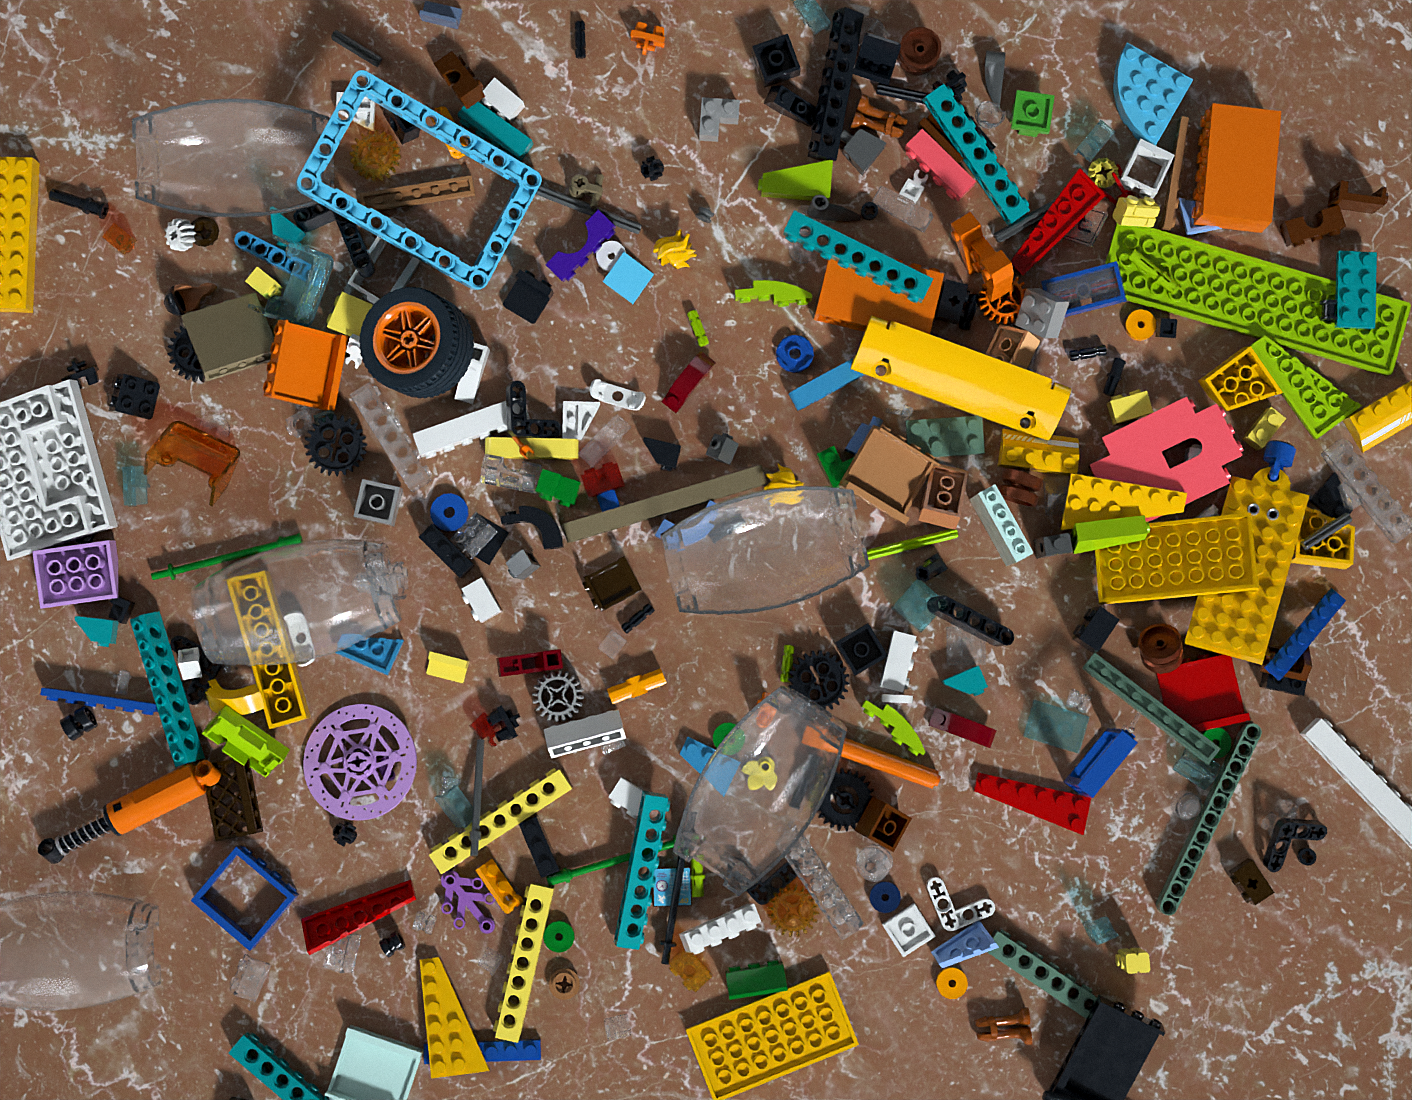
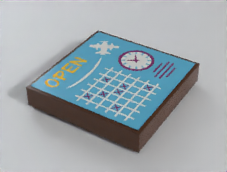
M684 866L678 906H692L691 866ZM658 867L654 870L653 876L656 879L653 888V907H670L676 867Z

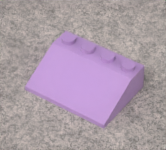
M107 540L32 551L40 609L118 598V555L116 541Z

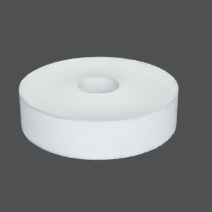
M616 241L604 242L596 253L597 263L604 271L610 272L622 253H626L625 248ZM614 254L615 258L611 260L608 258V255Z
M882 694V702L913 703V696Z

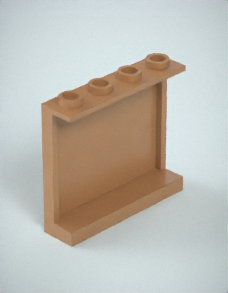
M873 425L840 481L839 486L895 520L906 524L909 520V517L906 516L907 511L933 466L939 467L940 464L935 461L936 457L927 452L925 455L921 453L920 447L913 443L910 445L905 443L906 439L898 434L895 436L890 434L891 429L881 425L878 427Z

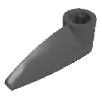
M986 50L984 65L986 85L994 105L1000 106L1006 52Z
M823 195L814 196L808 207L809 216L818 220L860 221L861 219L860 214L845 207L829 203L828 199Z

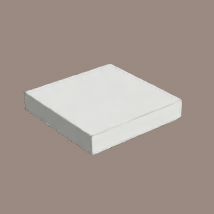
M915 903L882 923L903 957L936 937Z

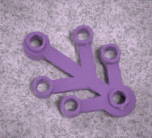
M446 871L441 877V884L446 889L444 904L441 907L442 912L450 914L453 911L452 897L453 891H455L459 898L457 916L453 922L454 927L462 929L465 926L464 916L465 907H467L480 923L479 928L481 932L485 934L491 933L495 929V921L490 917H485L473 901H483L491 905L495 902V898L493 897L492 902H488L486 897L487 895H492L490 892L487 894L465 892L460 886L466 885L472 886L474 889H480L484 885L480 877L474 879L460 877L456 871ZM448 877H452L454 879L453 884H449L447 882ZM475 880H480L481 886H475ZM446 904L451 906L450 911L444 909ZM462 920L463 925L457 926L456 921ZM489 923L490 929H485L483 924Z

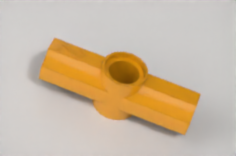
M660 668L647 674H640L625 680L626 682L612 686L607 691L612 704H615L625 699L645 694L648 690L666 684V680Z

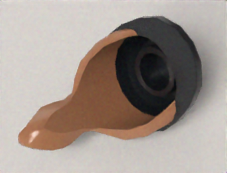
M184 283L173 285L165 294L164 305L168 312L176 316L184 315L189 311H195L199 306L200 299L211 295L217 288V285L213 283H204L199 287H193Z

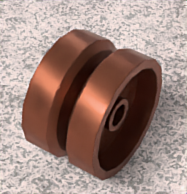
M915 27L909 30L902 37L898 61L907 73L924 75L936 66L941 53V41L933 30L926 27Z
M1003 469L1000 479L1006 484H1001L997 487L1003 499L1023 506L1036 507L1039 497L1033 492L1040 491L1044 481L1039 477L1022 471Z
M1163 623L1153 624L1145 628L1140 634L1138 644L1141 660L1148 670L1163 674L1169 673L1180 666L1184 653L1181 635L1176 628Z

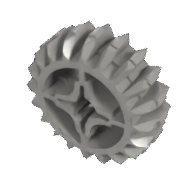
M552 670L550 671L551 677L544 673L543 677L546 680L543 681L540 678L537 680L541 686L534 685L533 688L537 689L538 693L534 692L532 696H538V700H533L532 702L533 704H540L535 709L536 711L541 708L544 710L540 714L542 717L546 713L549 714L547 720H551L553 715L555 716V722H558L559 716H561L562 721H566V714L572 718V710L575 713L579 712L575 706L583 705L581 702H578V699H584V696H578V692H582L584 689H577L576 686L581 683L580 681L573 683L575 675H572L569 679L567 678L569 675L568 671L565 672L564 676H561L562 671L558 670L557 676H555ZM557 679L566 681L559 689H555L548 684ZM570 686L574 692L572 703L565 695ZM544 688L551 696L547 705L543 702ZM551 690L555 692L562 691L563 695L561 696H563V700L557 699L554 701V693ZM556 703H562L568 707L567 710L562 712L551 710Z

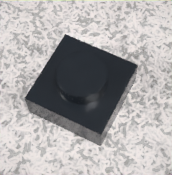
M1157 318L1155 337L1176 338L1177 319Z

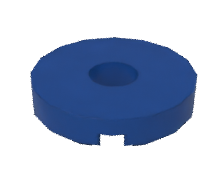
M800 335L785 337L778 344L776 350V359L780 367L791 373H799L806 370L812 363L814 356L813 346L810 341ZM792 349H797L800 352V357L793 359L790 357L789 352Z
M449 493L435 499L430 509V515L434 525L441 530L450 532L464 526L469 516V510L466 502L460 496ZM448 507H452L455 510V514L451 518H447L444 514L445 509Z

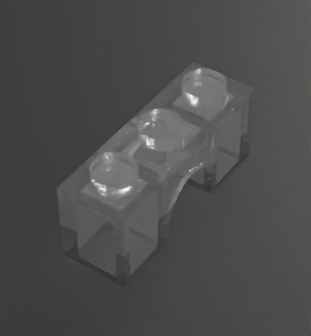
M485 454L481 466L480 483L537 494L535 490L540 478L542 465L523 461L520 469L513 470L504 464V457Z

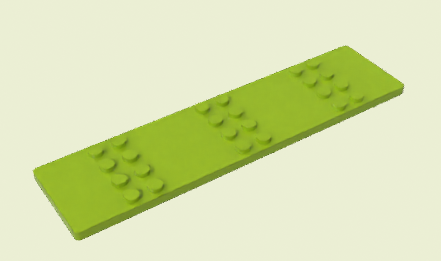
M1116 223L1105 264L1116 261L1119 264L1127 301L1257 339L1266 335L1278 345L1384 376H1389L1393 373L1411 309L1409 302L1376 293L1374 329L1335 328V321H1320L1322 316L1320 301L1335 300L1336 281L1151 227L1125 226ZM1135 249L1163 272L1166 271L1170 278L1180 284L1173 294L1162 285H1157L1152 277L1128 259Z

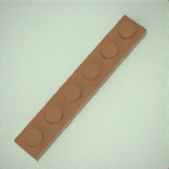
M1184 116L1180 117L1176 126L1172 154L1175 156L1170 164L1160 230L1165 232L1171 230L1172 227L1174 228L1176 223L1174 210L1177 209L1179 204L1177 191H1180L1182 179L1179 178L1180 172H1183L1185 161H1182L1183 154H1186L1188 142H1185L1186 135H1189L1191 124H1188L1189 117Z
M470 175L359 193L361 205L376 211L475 196L473 177Z

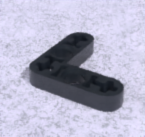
M513 381L507 385V431L512 437L554 438L560 435L561 425L555 420L527 419L526 388L521 381ZM513 387L519 389V392L513 391ZM514 404L519 405V414L513 412L512 407ZM533 423L538 426L536 434L532 433L530 429ZM515 425H517L518 427H524V426H525V428L522 429V430L517 431L516 429H514V426H515ZM552 427V428L555 429V431H554V432H552L551 430H546V431H544V428Z
M175 636L171 639V649L178 653V650L185 649L181 647L177 649L178 645L175 643L176 641H181V639L183 640L182 644L185 646L192 644L189 648L198 647L202 652L199 658L202 674H207L209 681L216 679L223 665V659L220 655L184 636ZM216 657V662L218 663V665H213L210 670L214 671V673L212 674L209 671H205L204 668L209 669L211 666V662H209V660L214 659ZM194 678L185 694L188 703L191 705L202 703L206 697L205 692L210 688L209 683L203 685L200 683L199 678ZM195 685L201 688H205L204 691L199 690V692L197 693L199 699L192 701L193 697L191 696V693H196L198 690V688H196Z
M1279 819L1274 826L1263 859V865L1270 872L1279 871L1284 864L1292 839L1321 840L1327 834V827L1317 820ZM1305 826L1302 832L1297 833L1299 827ZM1282 842V846L1275 849L1276 844Z
M733 858L728 863V870L731 875L761 905L769 903L800 872L798 863L790 860L785 862L767 880L762 882L742 859ZM735 862L737 864L740 862L741 870L744 872L747 869L749 872L743 874L741 879H739L737 876L741 874L738 870H732V863ZM788 865H795V874L789 873L786 876L789 880L785 881L779 872L783 871V874H785L788 870ZM747 876H752L755 879V884L751 887L744 884V879ZM775 877L782 879L783 883L779 888H774L771 885V881ZM759 883L761 887H758V889L762 893L765 891L767 892L766 900H759V894L756 890L754 893L751 892V890L755 889Z

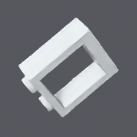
M1140 138L1119 180L1125 190L1134 191L1142 198H1154L1175 155ZM1137 155L1162 166L1152 188L1128 177Z

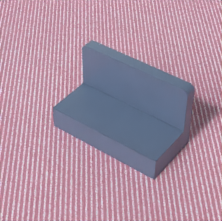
M425 0L423 11L420 10L419 15L422 21L458 29L463 11L460 8Z

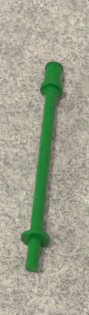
M300 533L286 537L279 536L275 542L177 567L169 563L168 569L153 572L151 577L152 580H157L170 576L172 580H175L176 574L274 549L286 551L287 548L303 545L302 536Z
M695 833L689 836L688 843L697 841ZM674 834L673 840L663 842L662 849L658 850V852L676 847V850L679 851L681 837L677 838L676 834ZM645 848L642 851V855H648L651 848ZM631 852L572 870L566 867L562 868V871L546 876L548 885L551 887L563 882L569 883L573 877L629 861Z

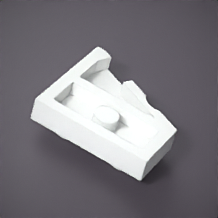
M337 92L336 106L344 92ZM364 97L352 121L370 131H374L375 102ZM339 111V112H338L340 115H342V116L348 118L347 112H345V111Z
M563 401L562 439L582 440L600 407V402Z

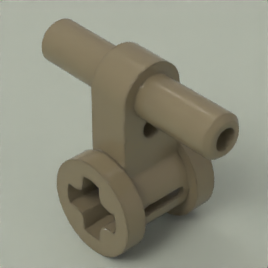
M597 174L594 185L588 183L585 176L575 175L569 187L570 196L576 199H581L585 195L591 196L590 208L597 209L599 198L602 197L603 193L602 184L604 176Z

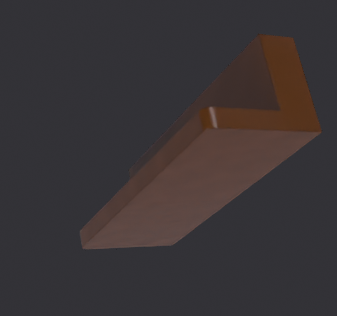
M930 114L927 118L924 117L918 123L917 128L919 130L923 129L960 165L964 158L956 151L933 115Z

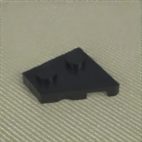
M1335 472L1330 475L1309 500L1331 518L1337 519L1344 513L1350 515L1353 511L1339 477Z

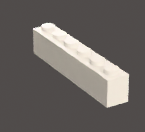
M506 401L413 433L420 456L429 459L437 455L436 452L442 450L449 452L454 450L456 445H469L473 443V439L480 437L481 440L490 437V433L507 431ZM514 404L512 407L513 412L519 414L520 407L518 404ZM526 408V416H527V419H530L529 414H528V411H527V408Z

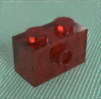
M613 461L602 464L603 468L595 470L594 467L584 471L581 477L588 498L595 497L612 489L616 490L625 487L617 463L613 464Z

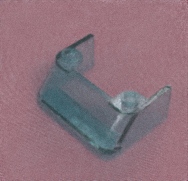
M273 234V239L287 245L285 251L287 258L295 261L283 297L277 295L270 297L265 308L250 303L248 307L263 316L276 320H289L288 322L308 327L314 321L334 265V260L332 256L322 251Z

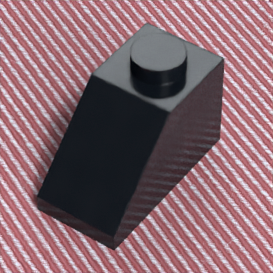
M644 437L643 443L656 464L661 466L660 469L669 472L672 469L676 470L681 445Z

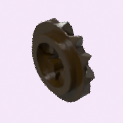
M199 217L191 223V225H194L193 231L196 232L194 235L196 241L193 243L197 246L207 247L213 245L218 239L220 231L213 219ZM204 226L207 231H210L206 234L205 238L202 234H199L200 231H203Z

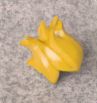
M679 229L674 236L663 237L655 243L653 253L657 252V259L661 258L662 266L670 263L675 269L690 267L686 261L691 257L697 256L693 253L696 250L690 249L692 243L687 245L690 234L687 233L684 238H681L682 230Z
M778 464L780 471L773 474H765L771 481L763 488L766 490L763 496L770 494L769 501H771V505L776 501L796 503L804 495L803 493L799 494L804 482L795 481L792 470L789 467H783Z

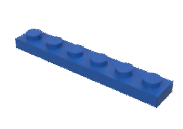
M1330 588L1264 668L1278 681L1281 680L1346 600L1334 589Z
M41 688L40 693L42 696H47L46 700L58 701V698L66 699L65 703L71 704L83 701L85 706L96 707V704H104L103 708L115 710L116 706L123 707L122 711L134 712L135 709L142 710L141 714L153 715L154 712H158L156 703L54 688Z
M541 1039L519 1040L518 1043L507 1040L477 1041L486 1062L541 1060ZM424 1043V1064H430L428 1043Z

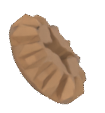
M567 968L558 969L549 979L551 993L561 1000L574 997L580 987L577 974ZM564 976H566L567 982L573 985L567 986L563 992L562 985H559V982H562Z

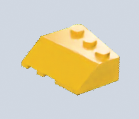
M1251 346L1241 348L1198 380L1208 397L1219 406H1222L1225 411L1283 393Z
M1306 507L1291 563L1338 569L1349 568L1353 565L1355 527L1347 524L1305 550L1301 545V541L1336 519L1328 517L1316 509L1313 510Z

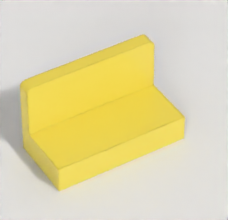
M429 652L428 659L430 660L426 672L428 675L459 683L464 682L469 661Z

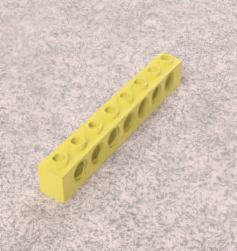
M555 768L545 774L547 778L541 782L537 779L529 784V790L525 792L523 789L512 795L514 799L509 803L505 800L496 806L498 810L491 813L489 810L480 816L482 819L480 826L486 825L489 828V833L485 836L481 834L478 850L570 791L573 787L561 769L556 771ZM550 782L554 785L552 793H547L544 790L545 783ZM530 793H535L538 796L537 803L532 804L528 801ZM513 804L521 806L522 811L520 814L512 812ZM498 814L505 817L503 825H499L495 821ZM472 822L464 827L466 831L460 835L456 832L448 837L449 842L445 845L439 843L431 848L433 852L429 856L441 874L470 856L471 846H466L463 843L464 836H469V832L472 831ZM449 846H452L456 849V855L454 857H451L447 854V848Z
M534 882L530 886H526L524 897L527 898L526 906L522 905L520 917H523L521 925H517L515 936H518L517 944L513 943L511 955H514L512 963L509 962L506 974L510 975L508 982H504L502 989L505 997L504 1001H500L497 1012L501 1014L499 1020H495L493 1031L496 1032L495 1038L516 1043L520 1040L555 887ZM532 900H540L541 908L534 909L531 905ZM530 918L535 919L537 927L530 928L527 925V920ZM524 938H530L533 941V945L525 947L522 942ZM526 957L528 965L521 966L518 963V958ZM521 976L524 979V984L516 985L514 977ZM511 995L518 996L519 1003L512 1004L509 997ZM508 1014L513 1015L515 1022L512 1024L507 1023L505 1016Z

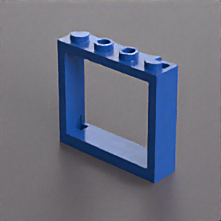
M1107 728L1064 782L1078 794L1093 798L1138 742L1134 740L1135 736L1128 730Z
M239 845L223 861L191 899V902L251 951L299 894L292 884H286L281 880L282 876L278 872L269 870L264 860L261 858L256 859L252 855L253 852L250 848ZM237 856L287 897L254 937L249 935L204 896Z

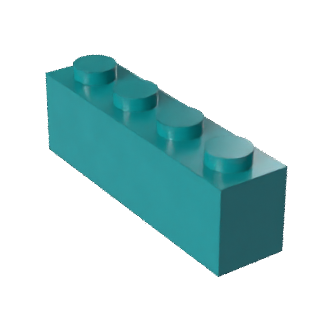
M480 102L475 103L468 109L463 106L457 114L460 120L459 123L467 129L471 127L475 130V134L483 140L486 138L491 142L490 144L498 149H502L520 162L534 145L532 139Z

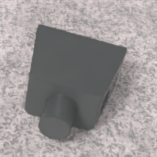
M846 129L841 134L840 140L846 144L842 154L863 176L885 149L886 142L862 129H859L854 136Z
M1070 533L1033 540L1036 559L1073 553Z

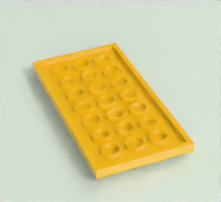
M1251 512L1149 523L1150 533L1147 534L1145 540L1095 550L1100 605L1259 590Z
M830 971L790 986L788 991L773 993L686 1028L688 1038L713 1100L727 1099L859 1045Z

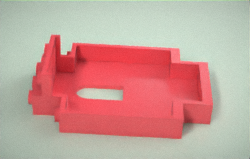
M1185 397L1102 437L1101 439L1109 456L1090 464L1089 468L1093 476L1098 478L1186 492L1185 504L1229 484L1230 474L1226 468H1222V465L1243 456L1241 452L1244 450L1240 441H1235L1233 437L1235 431L1230 423H1226L1224 419L1226 413L1222 406L1218 407L1215 404L1195 414L1196 406L1193 400H1188ZM1189 438H1195L1200 441L1202 450L1198 456L1171 469L1169 468L1162 451ZM1160 516L1148 517L1145 520L1150 522Z

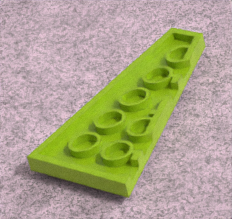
M1266 335L1250 345L1283 393L1281 394L1314 440L1321 437L1362 406L1349 398L1346 393L1338 390L1332 383L1310 367L1302 364L1299 359L1284 351L1281 346Z

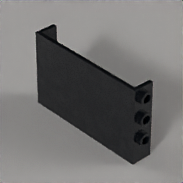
M1099 995L1048 1091L1081 1100H1125L1159 1034L1162 1036L1165 1034L1162 1023L1157 1019L1144 1017V1014L1138 1010L1132 1011L1128 1009L1126 1005L1119 1001L1113 1002Z

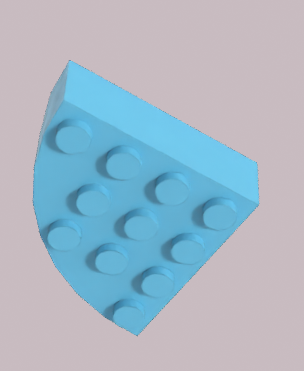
M1126 43L1116 63L1113 93L1121 120L1125 126L1127 125L1133 133L1132 135L1138 141L1141 138L1156 146L1193 79L1135 46Z

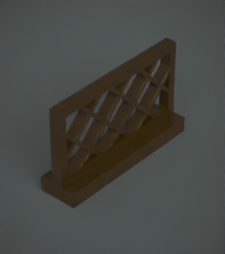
M249 758L244 766L234 759L212 763L220 771L221 775L223 774L230 779L226 787L219 783L215 784L223 790L218 799L212 794L215 785H206V795L215 841L263 832ZM230 763H234L235 772L232 776L224 771ZM232 782L239 786V791L236 795L228 790ZM226 793L234 798L229 806L221 801ZM236 801L240 802L243 807L240 814L232 809ZM218 805L226 809L222 818L216 814ZM229 812L237 817L233 825L225 821ZM240 819L246 823L247 831L245 832L235 828ZM222 823L230 828L226 836L220 835L219 828Z

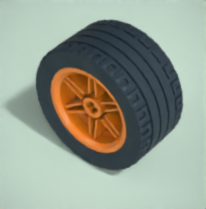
M406 287L389 292L374 303L373 307L366 314L361 327L359 349L362 361L365 364L364 366L379 383L404 395L425 399L439 396L441 393L444 394L456 386L465 375L474 351V336L472 335L473 332L468 319L465 318L464 313L457 306L426 289Z

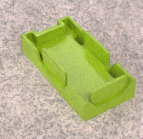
M227 705L208 722L202 732L205 737L217 745L225 742L226 744L221 751L243 766L249 758V766L265 778L278 764L280 765L285 760L290 750Z

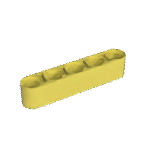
M485 438L486 458L526 459L520 454V448L513 438ZM519 438L524 445L526 444L534 450V454L530 451L526 453L528 459H578V439Z

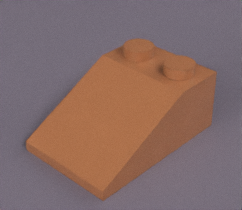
M942 464L939 467L934 465L928 475L918 521L956 530L961 517L969 471Z

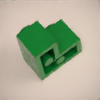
M835 446L816 454V458L831 489L834 490L840 487L839 483L854 457L842 463Z
M542 469L535 491L543 500L550 502L552 499L559 500L558 504L570 507V504L575 505L581 482Z

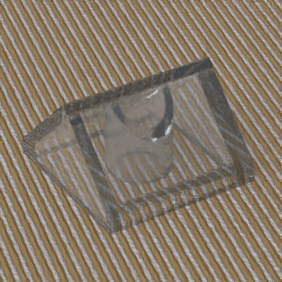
M1070 476L1044 477L1045 516L1063 515Z

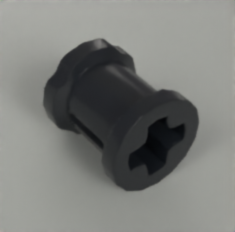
M1337 300L1320 301V305H1322L1320 321L1338 320L1335 311Z

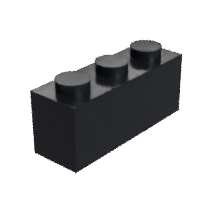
M431 524L419 536L459 578L462 579L475 566L434 524Z
M537 815L519 823L541 878L559 871L561 867L539 816Z

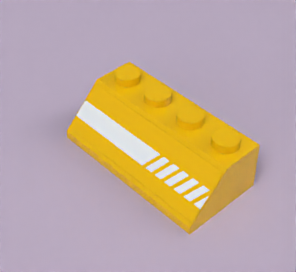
M1412 380L1342 420L1362 453L1412 424Z
M1002 429L998 467L1070 476L1071 473L1077 474L1080 456L1078 438L1052 435L1047 441L1025 432Z

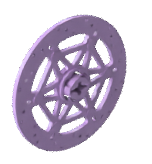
M368 704L345 706L326 716L312 732L304 753V776L314 799L331 814L348 820L374 819L395 808L410 790L417 768L415 744L407 727L391 712ZM350 720H370L367 728L344 731L341 728L343 723ZM382 725L394 735L399 744V750L393 751L381 736L379 730ZM364 733L359 744H356L349 735ZM332 734L335 739L325 762L320 763L319 755L322 745L328 735ZM372 734L370 747L364 746L365 741ZM343 738L352 745L348 751L342 741ZM377 738L386 748V752L374 751ZM339 744L344 756L332 760L336 747ZM361 749V751L369 753L370 756L366 753L356 752V750ZM389 756V759L377 763L376 757ZM360 759L366 760L363 763H360V765L354 764L360 761ZM343 761V769L331 768L332 765ZM395 762H401L399 778L394 787L389 791L385 785ZM388 764L383 780H381L376 768ZM351 770H354V771H357V772H364V774L359 775L358 773L352 772ZM327 773L340 790L339 799H336L328 792L321 780V774ZM334 773H346L344 786L340 784ZM371 774L374 775L378 786L368 779ZM350 777L355 778V783L353 784L352 788L348 790ZM362 780L371 787L370 790L356 792ZM376 793L379 797L378 801L368 805L354 806L350 804L354 796Z

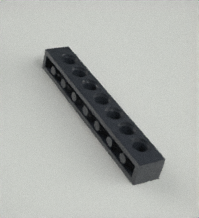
M847 7L835 10L832 17V30L829 34V45L825 54V67L822 71V82L818 91L819 98L815 107L816 114L811 128L812 135L808 144L809 151L807 157L821 162L837 160L864 18L863 13Z

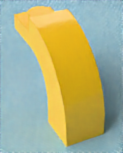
M216 679L208 681L210 688L205 693L210 709L215 713H218L225 705L240 715L253 713L265 708L261 693L256 684L237 690H225L220 687Z

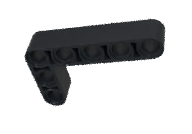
M338 198L336 205L339 208H345L346 202L344 199ZM316 201L295 211L293 215L294 220L303 232H310L336 220L352 262L360 276L368 278L375 273L374 263L357 224L348 219L344 221L346 218Z

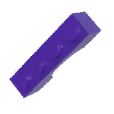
M599 210L585 223L588 230V239L584 247L578 252L571 254L558 251L545 264L561 281H570L576 274L574 271L579 266L582 268L589 261L587 257L592 252L594 254L597 253L602 247L601 243L605 239L609 240L615 234L614 229L616 226Z

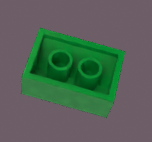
M778 959L769 960L764 965H760L759 962L750 963L746 968L732 966L729 967V970L725 971L729 1000L788 991L784 965Z

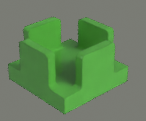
M1017 90L1011 111V129L1018 130L1019 135L1037 137L1039 133L1049 134L1055 95Z

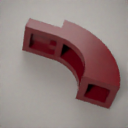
M700 351L670 387L662 403L673 412H679L691 393L708 375L716 362Z
M561 649L496 658L499 677L563 668Z
M938 708L934 709L928 725L987 748H991L997 731Z

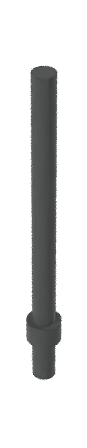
M482 739L477 740L472 831L469 832V840H471L470 856H478V846L481 840L479 829L485 741Z

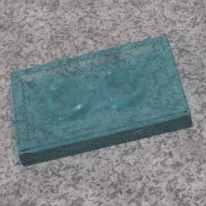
M1033 700L1023 737L1079 754L1090 717Z

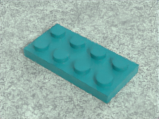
M1336 252L1335 300H1337V304L1335 305V311L1338 320H1335V328H1375L1377 252Z

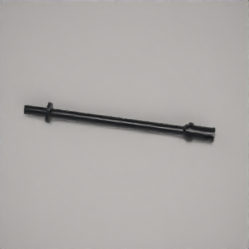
M683 809L682 824L679 826L682 836L665 940L659 942L660 945H664L661 964L669 965L671 947L677 946V943L672 941L689 836L694 833L693 823L696 811Z

